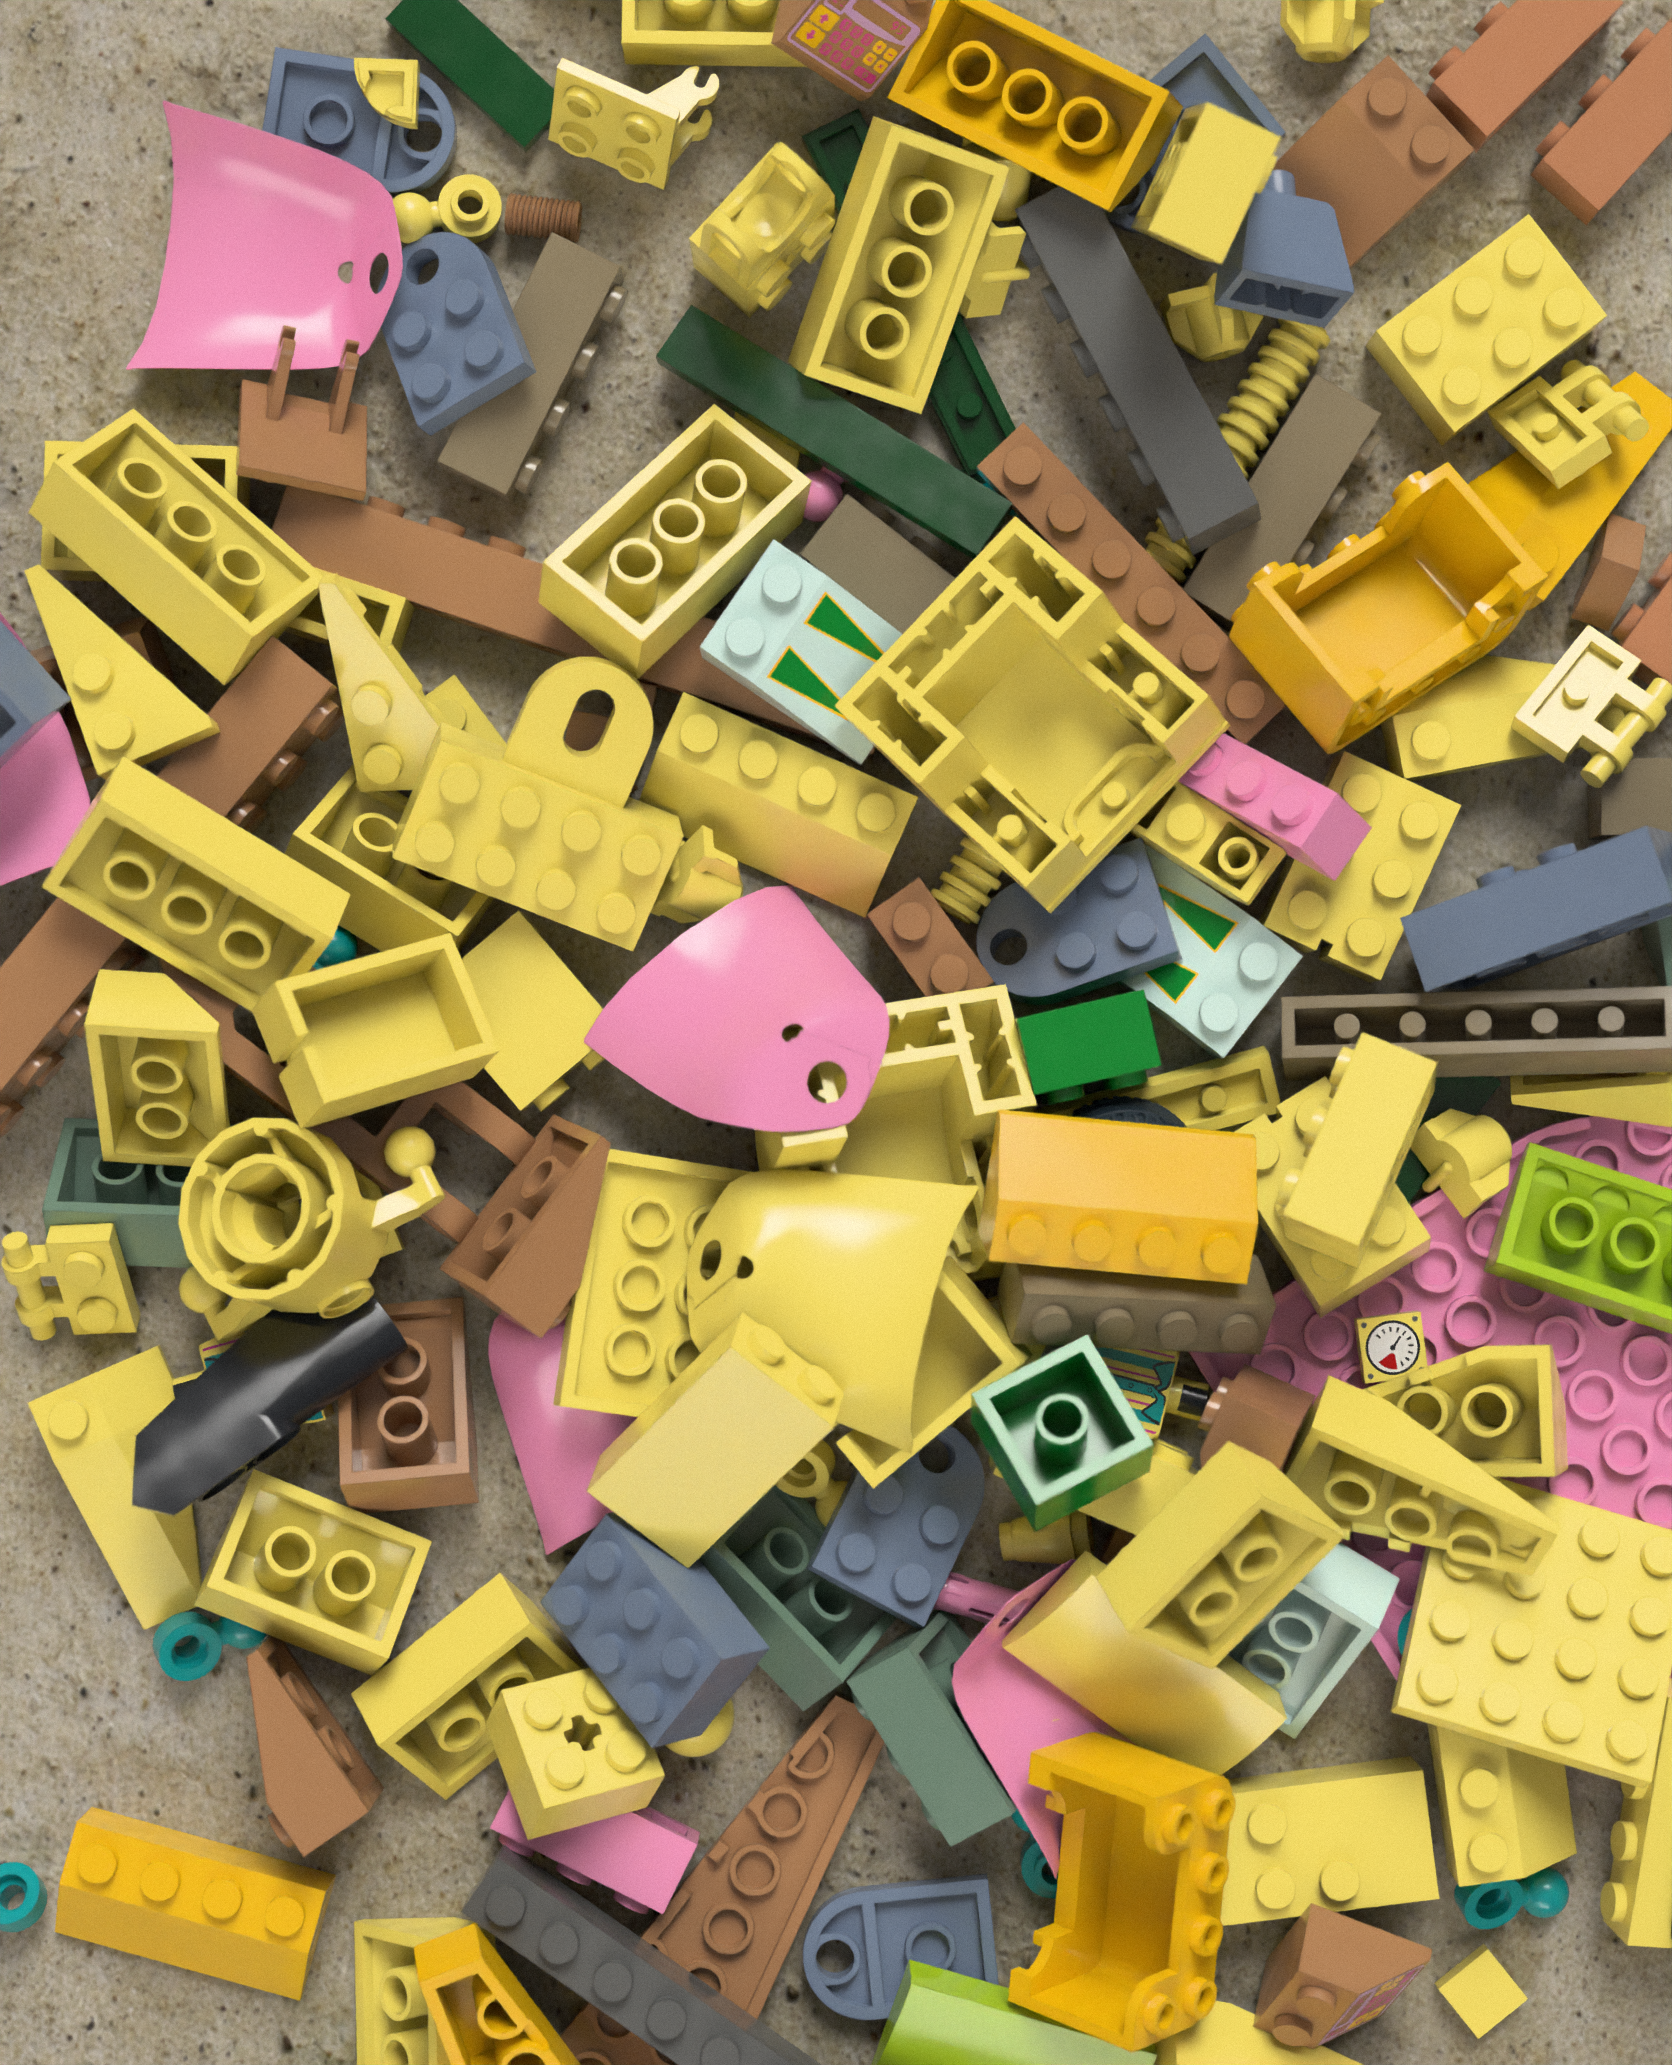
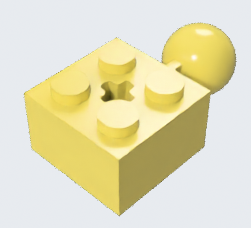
M591 1668L501 1690L485 1723L528 1840L647 1808L665 1777L655 1748L649 1745ZM729 1699L701 1736L666 1744L665 1746L671 1751L687 1757L705 1756L720 1748L728 1739L734 1725L732 1699Z

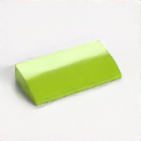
M1529 1142L1525 1147L1509 1189L1489 1250L1484 1272L1672 1334V1189Z
M909 1959L871 2065H1153L1157 2052L1155 2043L1134 2053L1008 2001L1009 1988Z

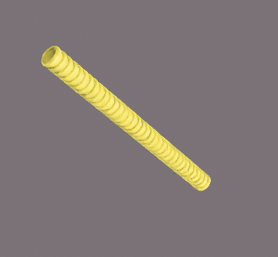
M1279 318L1280 329L1273 328L1268 335L1271 344L1269 346L1262 345L1257 353L1261 359L1260 362H1252L1247 370L1251 377L1249 380L1242 379L1238 384L1239 397L1231 396L1227 403L1230 410L1229 413H1221L1216 422L1220 427L1219 429L1246 480L1248 478V474L1245 471L1246 467H1254L1259 460L1255 454L1256 451L1265 450L1269 443L1266 438L1267 433H1275L1279 427V423L1276 420L1277 416L1284 417L1289 410V406L1286 403L1287 400H1295L1300 390L1296 386L1297 383H1305L1310 376L1307 367L1316 366L1320 356L1317 350L1326 349L1331 340L1324 328ZM1158 516L1155 521L1158 527L1157 532H1149L1145 538L1148 544L1146 551L1178 585L1182 586L1187 578L1183 571L1185 568L1192 569L1197 559L1192 555L1184 538L1174 543L1171 541ZM964 837L960 843V846L964 849L961 855L953 854L949 861L953 865L950 873L943 871L939 877L943 882L939 890L933 888L930 893L942 910L966 924H970V922L977 924L981 918L977 914L980 906L987 907L991 899L987 894L990 889L998 890L1001 882L997 878L1001 872H1006L971 839Z

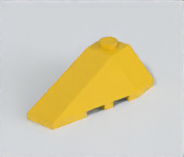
M1636 371L1612 386L1611 389L1615 392L1627 393L1640 406L1641 415L1649 423L1648 431L1642 439L1630 441L1623 434H1608L1606 438L1612 453L1560 489L1553 485L1519 451L1514 452L1468 483L1470 488L1548 576L1527 610L1529 611L1542 603L1672 429V399ZM1581 407L1578 411L1583 413L1589 408Z

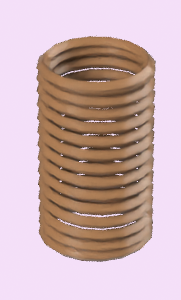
M511 192L506 203L505 233L507 236L512 234L513 236L517 235L519 237L522 235L525 237L527 235L528 238L533 236L534 239L538 236L539 239L543 237L546 240L551 232L576 243L580 236L582 203L580 200L575 202L574 200L570 201L568 199L565 201L562 199L560 201L558 198L554 200L553 197L551 199L548 197L543 198L542 196L539 198L537 196L532 197L531 195L527 197L526 194L522 196L521 194L517 195Z

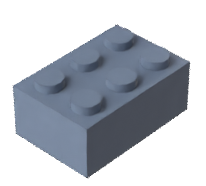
M614 1512L606 1513L540 1601L652 1748L701 1736L770 1649L699 1559L689 1568L685 1567Z

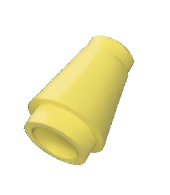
M1078 1510L1037 1531L1033 1530L1026 1516L1014 1519L1011 1522L999 1523L1000 1548L1004 1561L1016 1560L1020 1562L1064 1564L1069 1560H1077L1085 1550L1093 1556L1095 1554L1091 1516Z

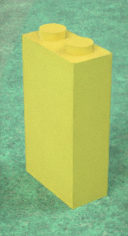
M742 1312L599 1456L586 1492L685 1567L689 1568L834 1428L844 1391L836 1385L833 1378L824 1369L808 1364L785 1346L781 1337L774 1330L764 1325H758Z

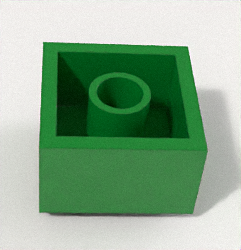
M1144 989L1015 1019L1034 1095L1040 1094L1042 1104L1049 1105L1084 1097L1083 1084L1102 1080L1104 1090H1114L1148 1082L1146 1069L1162 1066Z
M1088 1335L971 1393V1423L1034 1531L1150 1472L1154 1444Z

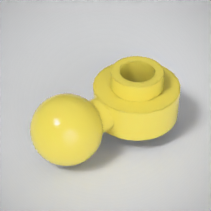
M472 174L460 175L451 179L441 190L438 201L429 202L422 195L413 192L402 193L392 199L398 222L400 241L405 244H410L425 235L431 234L435 227H442L445 232L456 233L473 243H479L489 238L495 232L500 222L502 210L501 198L494 185L487 179ZM464 197H474L481 203L482 208L476 214H466L460 210L458 202Z
M821 1439L775 1485L783 1492L795 1497L809 1498L814 1496L816 1498L815 1510L817 1517L826 1527L848 1482L834 1481L831 1478L835 1468V1456L831 1447Z

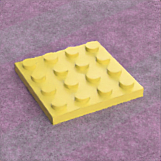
M609 1149L581 1284L571 1298L572 1304L566 1315L553 1405L638 1417L701 1354L690 1336L687 1305L688 1254L699 1229L728 1184L744 1174L752 1172ZM718 1240L710 1242L702 1255L701 1275L704 1280L711 1279L719 1268L722 1251ZM742 1256L737 1269V1278L739 1279L748 1278L754 1270L752 1261L748 1257Z
M1493 1477L1560 1526L1558 1536L1533 1576L1454 1561L1447 1553V1550L1429 1546L1425 1547L1391 1712L1644 1788L1652 1782L1672 1670V1530Z

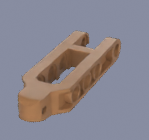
M158 957L160 973H165L219 1023L224 1070L291 1121L297 1122L279 1079V1075L285 1068L279 1063L273 1064L269 1055L235 1030L233 1011L239 1004ZM311 967L308 972L316 971V969ZM462 1081L405 1098L376 1137L349 1116L309 1127L331 1138L351 1162L353 1168L389 1195L408 1188L413 1182L410 1177H402L394 1173L386 1164L384 1156L386 1141L395 1130L407 1126L417 1127L431 1107L467 1135H476L495 1147L513 1163V1167L519 1165L536 1141L525 1129ZM442 1188L445 1199L419 1216V1218L452 1242L460 1244L479 1217Z

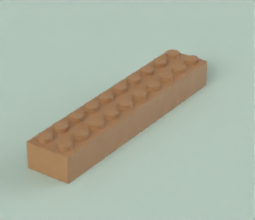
M272 635L207 714L217 722L220 732L179 749L156 777L252 834L267 814V811L261 806L277 787L283 792L286 791L302 774L307 766V762L301 757L318 738L322 742H326L344 722L339 689ZM57 897L0 967V1138L23 1115L25 1108L19 1102L32 1086L36 1084L40 1088L44 1087L61 1069L66 1059L59 1053L75 1034L81 1039L86 1036L84 1024L99 969L140 972L146 963V959L140 955L145 948Z

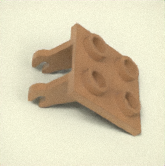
M283 325L268 384L242 379L239 388L236 475L312 490L326 495L363 501L366 494L367 406L349 402L359 361L357 351L360 342L350 339L345 340L329 402L286 394L285 391L296 346L294 337L297 328Z

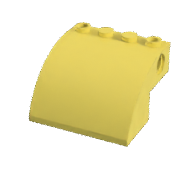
M1016 516L835 705L849 722L915 787L1050 914L1230 727V724L1225 720L1206 692L1122 620L1103 591Z
M1006 984L885 1003L889 1015V1038L870 1094L858 1115L847 1124L828 1129L787 1132L754 1129L759 1171L776 1169L808 1170L979 1186V1190L963 1213L946 1257L950 1255L972 1282L1001 1277L1005 1262L988 1260L979 1234L997 1111L999 1109L1032 1113L1037 1105ZM798 1024L786 1026L782 1032L784 1041L790 1042L792 1038H796L800 1031H803V1027ZM824 1061L815 1065L810 1071L807 1080L811 1096L821 1103L837 1101L843 1095L847 1083L844 1070L838 1064L831 1061Z

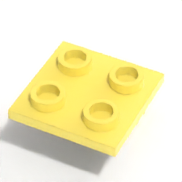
M562 58L556 71L548 140L559 144L565 151L574 156L589 157L617 169L624 177L638 183L646 182L664 190L669 181L671 166L692 141H700L710 133L712 115L709 110H704L698 123L692 124L688 121V118L698 106L708 105L715 100L718 94L719 79L716 74H711L705 87L698 88L694 84L698 78L699 67L693 66L688 68L681 76L646 95Z

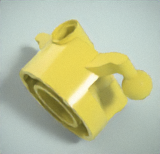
M251 1118L221 1131L197 1155L182 1186L178 1224L187 1257L194 1265L182 1275L178 1289L182 1302L190 1310L205 1315L219 1344L236 1338L251 1328L272 1309L281 1312L316 1313L319 1311L323 1318H334L360 1307L374 1294L369 1278L372 1276L388 1242L389 1231L421 1216L445 1199V1194L431 1169L436 1154L433 1139L424 1130L410 1126L395 1130L388 1137L384 1148L386 1164L394 1173L402 1177H410L413 1184L406 1189L374 1201L361 1198L353 1166L331 1138L311 1128L300 1130L297 1122L284 1118ZM300 1194L302 1199L300 1220L296 1226L297 1229L288 1239L284 1230L285 1212L277 1208V1203ZM230 1295V1296H232L233 1298H232V1300L230 1301V1303L228 1304V1306L226 1307V1306H225V1303H226V1301H227V1299H228V1296Z

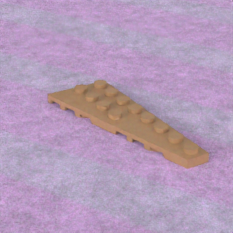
M838 1692L832 1695L674 1892L664 1914L658 1912L639 1936L756 2019L760 2015L885 1743L873 1723L859 1713L853 1699ZM588 2001L560 2034L561 2039L581 2065H678Z

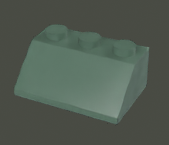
M64 1118L42 1208L46 1236L51 1225L114 1223L126 1266L190 1268L194 1265L187 1257L178 1221L182 1186L191 1167L103 1161L97 1119Z
M774 1485L699 1560L770 1647L758 1665L805 1711L844 1682L897 1617L806 1569L826 1527L820 1522L816 1510L805 1498L789 1495Z
M935 1610L930 1614L924 1627L918 1629L911 1627L869 1657L846 1682L852 1690V1698L857 1710L865 1719L873 1723L885 1742L891 1764L900 1774L907 1777L921 1799V1807L925 1818L933 1828L941 1831L951 1847L1012 1815L1017 1807L967 1725L955 1699L952 1685L954 1665L970 1646L971 1641L954 1614Z

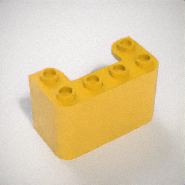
M1446 462L1426 476L1422 471H1417L1408 476L1393 491L1391 497L1396 502L1391 510L1376 523L1374 531L1361 539L1357 534L1346 537L1331 550L1327 560L1317 567L1312 568L1309 564L1298 567L1294 562L1280 566L1277 561L1264 566L1247 583L1246 587L1250 592L1245 602L1231 616V621L1234 623L1229 633L1231 641L1327 754L1335 753L1493 650L1515 629L1548 577L1449 462Z
M1088 1732L1030 1752L1028 1784L1052 1791V1793L1046 1795L1045 1808L1064 1814L1054 1923L1034 1931L1033 1944L1041 1946V1949L1030 1968L1027 1970L1021 1967L1011 1969L1008 2001L1132 2053L1192 2027L1200 2019L1208 2016L1214 2007L1217 1997L1214 1979L1217 1949L1223 1936V1925L1220 1919L1223 1889L1229 1874V1861L1227 1859L1229 1829L1236 1807L1229 1780L1222 1775L1100 1732Z

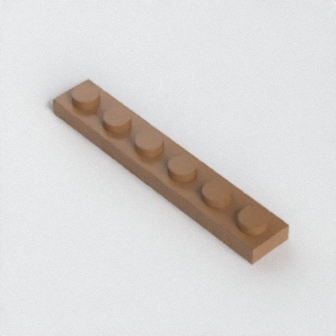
M1024 422L977 466L976 471L1000 496L1012 502V509L1043 541L1103 591L1122 620L1210 696L1225 720L1230 724V727L1225 731L1227 735L1246 744L1286 706L1231 639Z

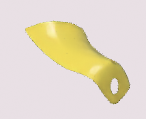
M790 1169L761 1170L744 1174L730 1182L720 1195L699 1229L688 1254L687 1305L690 1336L699 1352L702 1353L743 1312L758 1325H764L774 1330L781 1337L785 1346L808 1364L824 1369L833 1378L836 1385L844 1391L836 1422L900 1448L912 1455L911 1418L914 1383L924 1333L948 1248L963 1213L979 1190V1186ZM718 1240L722 1251L719 1268L711 1279L704 1280L701 1275L702 1255L710 1242ZM746 1256L752 1261L754 1270L748 1278L739 1279L737 1278V1269L741 1262L740 1258Z

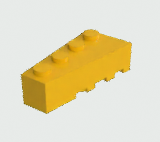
M476 1923L413 1946L418 1982L451 2065H581Z

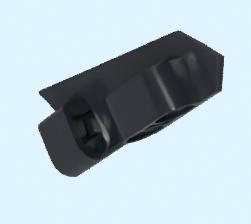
M372 1295L360 1307L334 1318H323L319 1311L316 1313L281 1312L272 1309L263 1318L259 1319L136 1435L132 1506L175 1516L197 1499L199 1502L210 1499L289 1443L301 1431L300 1425L408 1349L407 1343L400 1331L375 1297Z

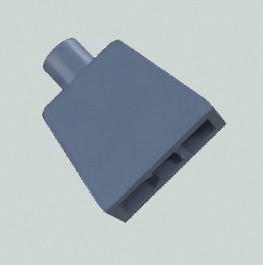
M1272 170L1260 194L1255 192L1223 263H1218L1214 304L1325 328L1354 294V284L1335 210L1327 202L1296 196L1294 175L1286 170Z

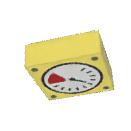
M1415 1310L1354 1318L1363 1383L1388 1381L1428 1366L1420 1311Z

